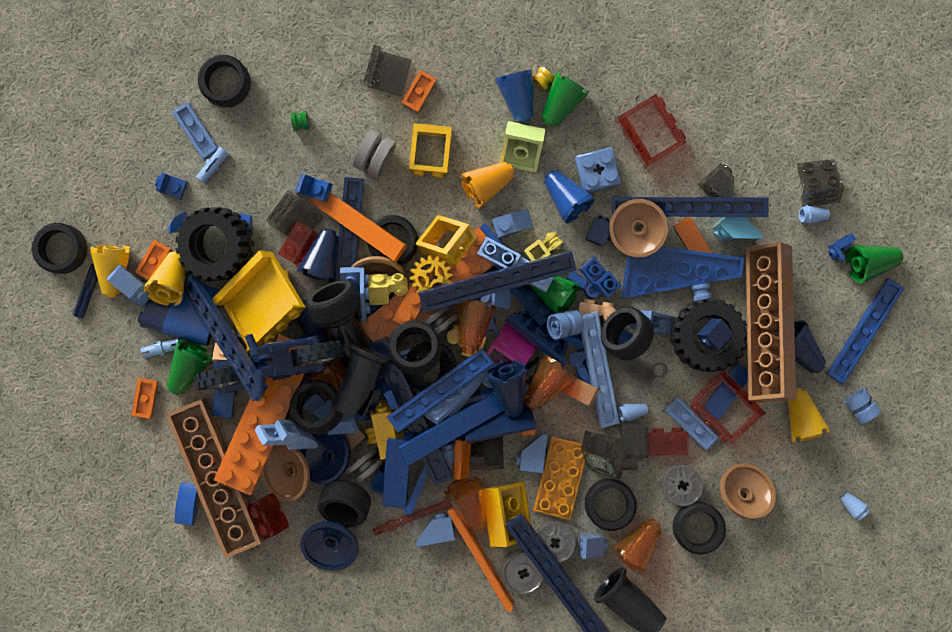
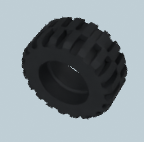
M207 207L191 212L190 217L183 219L182 223L184 225L178 227L177 232H179V236L175 238V243H178V248H175L176 254H180L181 257L178 259L180 264H185L184 269L188 273H193V277L203 281L215 282L233 278L249 262L248 258H251L254 253L251 251V246H254V240L251 241L250 237L253 233L251 229H247V221L240 220L241 215L237 212H232L228 208ZM211 226L218 227L224 233L227 240V251L220 262L212 261L206 255L203 248L204 235Z
M714 298L698 300L683 308L679 312L678 317H675L673 321L675 323L674 327L671 328V334H673L671 344L675 347V354L681 358L680 361L687 364L689 368L701 372L723 371L727 367L735 365L736 360L741 359L744 355L742 351L748 345V343H745L747 338L745 327L747 323L742 320L741 317L743 315L741 312L734 309L735 306L732 304H727L724 300H715ZM707 317L723 319L734 333L721 350L712 354L699 351L692 339L694 325L699 320Z

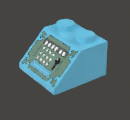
M723 217L712 228L715 231L713 234L716 238L725 242H754L763 237L746 217Z

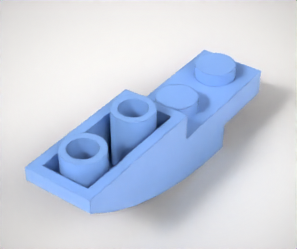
M488 237L485 238L477 253L499 269L530 262L521 257L519 253ZM554 277L533 282L530 285L546 293Z
M488 369L424 416L437 425L447 416L455 415L480 386L488 373Z
M278 419L275 424L258 425L255 429L263 446L286 445L288 450L314 449L318 447L313 435L302 430L292 420Z

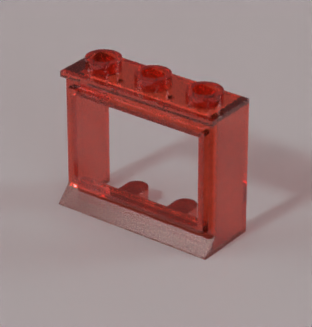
M654 94L615 119V122L620 123L625 138H629L633 144L634 153L643 160L644 169L686 143L684 132L681 129L678 130L675 125L676 120L671 113L668 114L665 109L666 104L664 100L658 97L657 94ZM650 103L654 104L677 143L654 157H651L627 118Z
M724 370L720 371L690 400L692 404L690 408L697 415L702 414L706 418L704 422L711 429L715 427L720 432L717 435L725 443L729 441L733 444L761 416L766 414L756 402L749 401L748 394ZM721 381L754 412L733 434L700 403Z

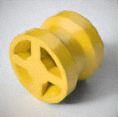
M540 67L538 74L533 75V83L545 91L548 88V84L553 82L554 76L546 68Z
M374 427L364 429L365 434L368 435V445L377 443Z

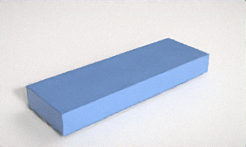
M189 102L172 111L203 160L219 149Z
M679 397L664 410L705 451L719 438Z

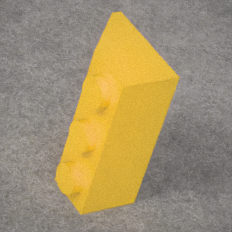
M524 481L482 489L490 547H508L517 544V541L506 528V522L523 514L531 524Z

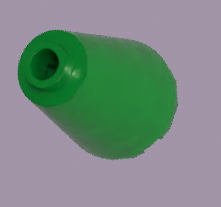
M559 72L555 74L541 115L544 118L542 122L551 128L553 125L558 126L589 93L588 90H584L585 88L564 76L560 78L562 74Z
M855 245L848 249L845 261L846 264L850 262L852 271H848L852 280L856 283H865L901 265L904 256L897 247Z
M560 276L554 277L546 293L529 284L554 314L568 311L578 297L575 294L577 289L581 290V285Z
M180 339L176 343L166 384L169 388L168 391L174 395L183 394L195 381L194 375L203 372L212 361L213 355L209 356L204 353L208 350L194 342L187 341V343H182L183 340Z

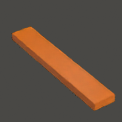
M331 192L327 202L315 198L309 199V202L395 262L398 261L407 246Z
M457 505L449 508L447 513L507 612L511 611L515 605L514 600Z

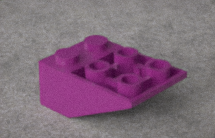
M506 323L486 351V354L494 364L506 361V364H512V360H516L526 365L537 347Z

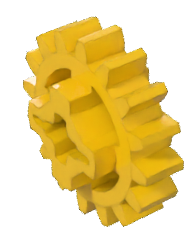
M429 255L427 261L422 257L420 258L421 264L414 263L416 269L410 270L414 276L410 277L409 280L415 282L411 287L418 288L417 294L420 291L431 289L434 284H441L442 286L452 283L448 278L453 275L447 273L450 266L444 267L445 260L440 263L438 262V256L432 260L431 255ZM431 264L428 270H421L423 266ZM438 267L442 270L443 276L439 274ZM433 271V277H435L436 279H433L429 283V277H427L426 275H429ZM418 278L423 280L424 287L419 283Z

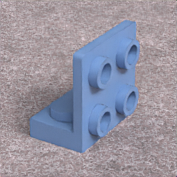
M364 267L340 268L341 281H349L355 285L361 300L362 321H366V314H370V303L366 302L369 301V289L365 287L369 286L368 275L364 274Z

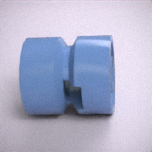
M577 310L552 314L547 319L548 332L556 340L581 334L584 328L583 317Z
M866 388L856 391L854 395L849 396L844 401L850 411H855L854 417L861 425L873 420L881 413V409L876 402L870 401L872 397Z

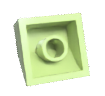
M508 121L500 163L506 162L511 164L513 168L536 173L545 129Z

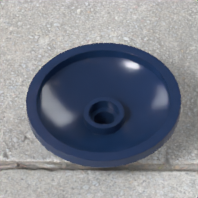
M312 434L318 447L314 449H301V453L309 466L310 481L326 485L331 481L338 480L345 473L350 461V444L345 434Z
M319 522L311 525L303 533L300 542L304 557L312 565L329 571H337L349 567L357 558L359 551L355 535L348 528L334 522Z

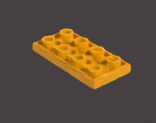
M551 436L533 511L571 521L586 460L585 456H587L584 455L583 451L587 453L589 445Z

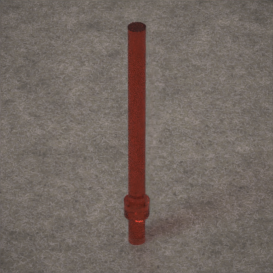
M479 486L416 511L411 515L386 521V524L373 529L374 535L377 536L387 531H395L398 529L397 527L480 495L482 490Z

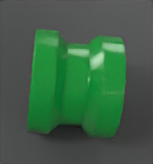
M302 111L298 114L292 112L291 123L293 131L296 132L299 129L309 130L307 111Z

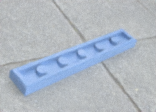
M595 311L582 315L584 328L581 335L591 385L600 389L595 398L599 426L605 428L620 422L606 350L601 341L599 315Z

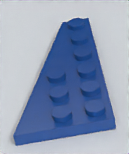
M664 246L646 257L627 255L621 299L742 277L745 258Z

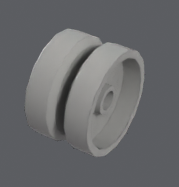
M371 129L356 153L353 167L360 171L368 168V174L379 179L395 151L397 142L389 137L382 140L381 133Z

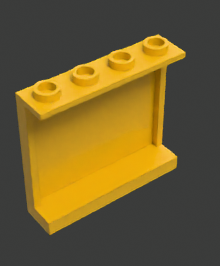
M259 250L212 298L215 305H223L247 346L245 349L247 355H250V349L245 339L246 335L253 334L257 346L271 343L275 340V336L284 331L288 324L298 318L300 312L306 308L275 255L270 251Z

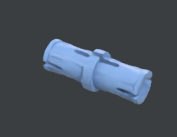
M219 147L211 159H207V164L196 177L206 184L213 173L220 169L219 166L229 153L222 147Z
M180 338L165 342L161 340L157 341V344L141 347V353L149 351V353L142 354V357L147 359L159 354L161 356L166 355L167 352L175 350L173 344L177 343Z

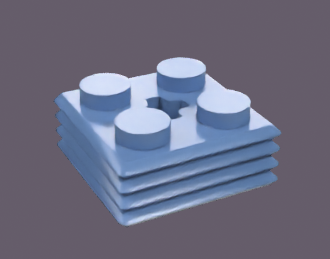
M612 147L575 157L582 188L588 193L621 184ZM596 166L603 169L600 175L593 171Z

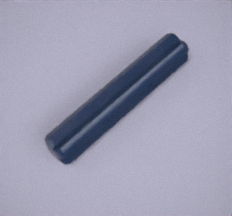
M94 263L90 265L73 311V316L78 318H84L98 280Z

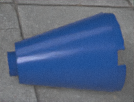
M532 69L495 78L514 120H519L520 124L530 122V117H533Z
M552 170L546 174L544 184L562 220L566 224L578 219L579 216L577 215L583 210L587 212L595 202L591 194L559 170Z

